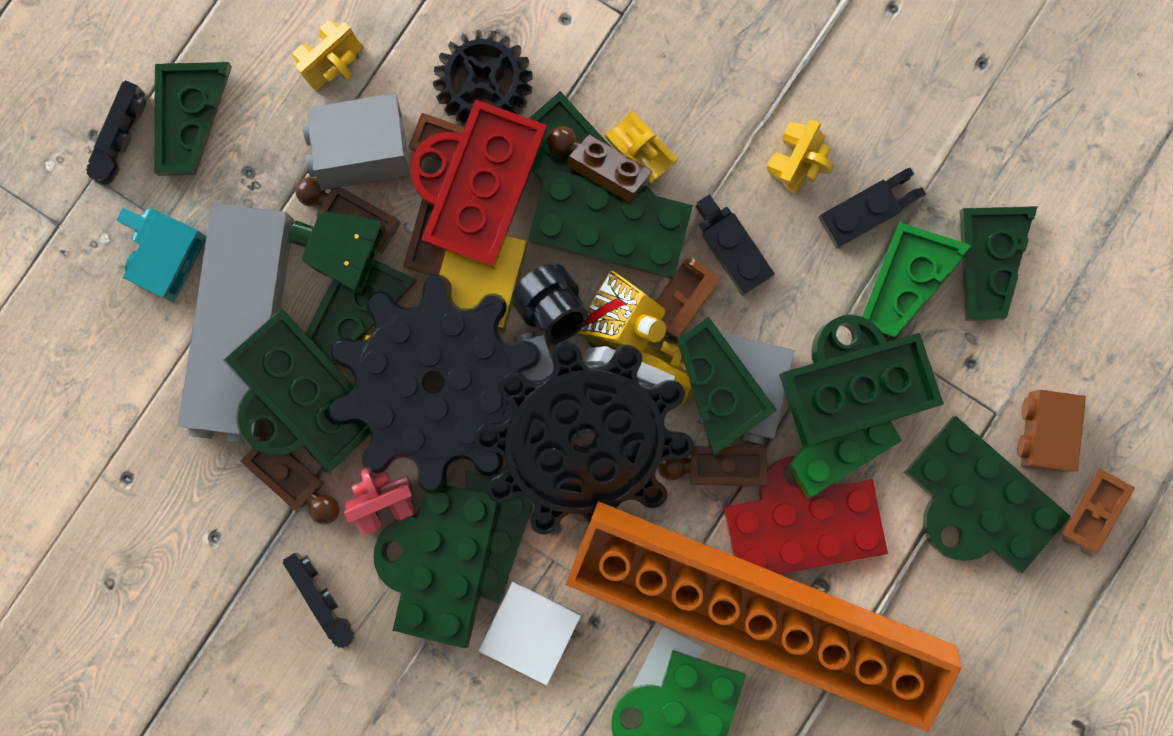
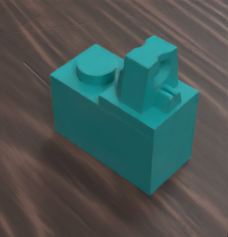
M122 208L116 221L135 230L131 239L139 244L137 251H133L126 260L124 267L126 273L123 279L174 303L207 236L152 208L150 210L146 209L143 216Z

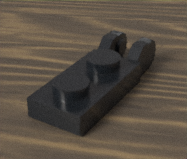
M126 80L122 81L94 144V149L88 160L89 164L86 165L87 169H85L89 178L104 186L105 184L109 185L115 179L114 176L118 174L119 167L116 158L119 152L124 153L131 140V133L128 131L134 118L139 119L146 105L143 90L138 85Z
M911 168L903 170L887 181L884 179L818 217L836 249L895 217L903 211V208L926 195L922 187L916 188L897 201L890 190L911 179L914 175Z
M293 553L283 559V565L328 639H331L332 643L338 648L348 647L355 638L354 629L350 628L351 624L348 619L336 616L333 610L339 606L328 588L322 591L314 579L319 573L309 556L306 555L301 558L299 553Z

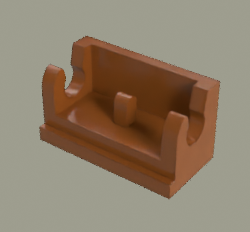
M692 257L684 260L675 273L674 279L670 280L655 301L665 309V315L662 318L666 325L665 335L674 342H677V338L682 335L722 278Z
M1099 468L1061 534L1063 536L1062 540L1079 546L1081 552L1090 557L1098 554L1135 487Z

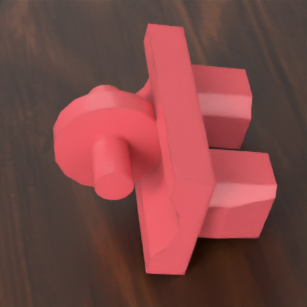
M366 469L361 470L363 481L351 486L356 497L345 501L346 511H344V515L348 523L354 521L365 536L382 527V521L377 511L385 507H390L396 520H403L414 514L412 484L408 476L405 475L391 481L387 471L374 476L373 473Z

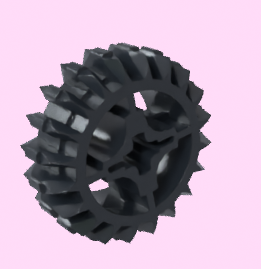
M478 29L474 34L475 40L469 41L468 36L462 34L460 36L461 46L450 41L448 47L452 54L440 53L439 59L443 65L434 67V73L439 79L433 81L434 89L441 91L436 96L438 103L447 104L444 109L447 116L457 113L456 122L462 125L469 118L473 108L472 104L475 100L482 98L489 99L493 103L492 106L517 115L518 112L514 106L526 108L527 100L522 95L532 94V86L527 82L533 80L532 71L526 70L530 65L528 57H519L522 53L519 45L509 48L510 38L507 35L497 42V35L493 30L490 31L487 39H483L482 33ZM478 56L493 57L488 62H479L474 59V57ZM463 66L468 79L462 85L463 90L456 94L454 91V79L459 68ZM509 67L514 77L512 86L505 96L501 92L498 82L504 76L503 72ZM475 73L483 79L489 78L491 87L482 81L477 83Z

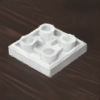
M513 581L480 646L479 652L547 686L581 615Z

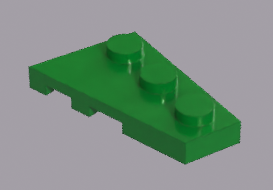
M899 222L862 317L874 323L885 337L896 340L968 254L972 245Z
M891 421L804 448L802 447L787 467L807 499L895 446L902 439Z

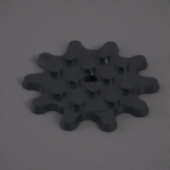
M440 274L431 275L425 280L422 299L416 306L411 308L401 307L387 292L377 291L373 293L367 301V310L375 323L373 334L363 341H355L350 338L338 339L332 345L330 352L335 363L352 371L355 384L350 393L338 397L331 402L329 416L336 424L348 425L353 422H360L369 428L371 442L362 455L364 468L371 473L379 474L384 472L394 460L402 457L408 458L417 466L419 486L428 493H435L443 489L447 480L448 466L457 459L469 460L481 474L486 476H492L501 470L503 466L502 455L478 449L474 443L475 431L484 423L502 422L512 414V405L502 397L498 388L499 381L503 375L511 371L521 373L535 367L540 360V351L533 342L522 341L516 344H509L499 337L498 324L507 311L506 302L501 295L489 293L483 296L473 308H460L452 300L450 281ZM431 372L441 373L445 380L443 389L435 394L427 392L424 388V377Z
M563 341L552 352L554 367L552 373L546 378L530 380L514 371L503 375L499 381L498 388L502 397L512 405V414L502 422L480 425L474 434V443L478 449L485 452L499 453L506 460V467L492 477L487 485V494L492 501L504 503L518 496L531 498L535 503V511L530 520L531 527L536 533L543 535L555 531L560 521L569 514L584 516L589 526L598 501L616 509L622 502L627 500H636L648 508H656L664 504L668 494L665 486L656 479V469L666 460H681L688 457L693 451L694 443L686 433L668 430L664 425L666 414L681 404L684 399L685 392L683 386L674 380H665L652 386H642L637 380V372L642 363V354L638 348L627 344L621 345L607 363L601 366H589L584 362L579 346L569 341ZM579 432L594 435L593 442L587 446H578L574 443Z

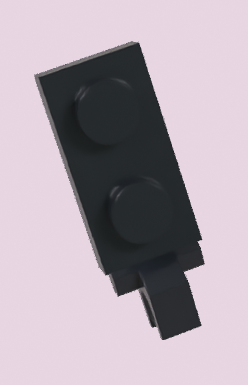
M710 194L697 202L696 208L705 220L699 224L703 232L702 237L742 296L775 275L736 215L728 207L720 210Z

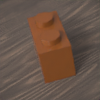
M1041 389L1029 392V396L1023 401L1021 412L1022 419L1026 420L1024 435L1020 436L1017 446V454L1021 457V466L1059 472H1078L1086 396Z

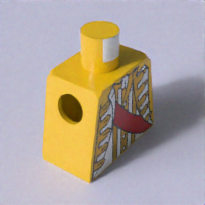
M611 270L587 310L589 320L577 332L596 347L607 346L616 350L621 345L627 344L638 348L642 353L649 341L659 342L664 337L666 325L662 318L665 315V309Z

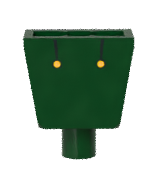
M320 211L314 226L296 220L290 229L288 241L305 247L302 261L307 266L361 295L386 228L380 221Z

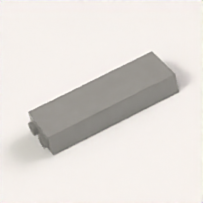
M219 203L211 204L178 427L190 429L189 436L212 439L213 432L227 433L226 441L246 443L237 428L236 411L240 399L249 388L222 360L281 309L291 244L288 241V236L294 223V219L287 212ZM258 419L253 423L251 427L253 437H262L265 419Z

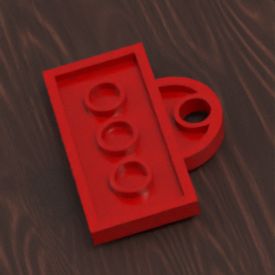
M475 100L462 134L442 132L423 141L413 155L410 169L412 182L418 194L428 204L434 206L421 239L422 242L494 268L546 134L547 125ZM431 155L437 156L442 160V167L434 174L425 173L421 169L422 161Z
M794 456L782 458L767 469V486H760V500L723 507L733 556L777 574L888 554L873 479L837 486L833 483L816 495L806 499L799 485H790L784 478V470Z

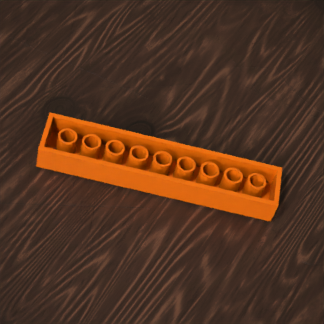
M599 501L565 584L926 732H929L962 668L958 648L954 644Z

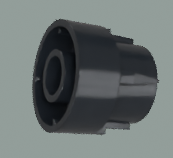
M547 264L531 271L517 284L512 293V304L524 322L529 326L538 327L548 342L557 344L571 338L589 320L588 311L578 297V285L565 267L560 264Z

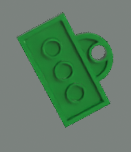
M672 650L661 686L653 684L636 686L624 693L617 701L611 719L613 736H727L746 675L745 673ZM634 707L640 710L643 718L639 726L627 728L621 723L620 716L626 708Z

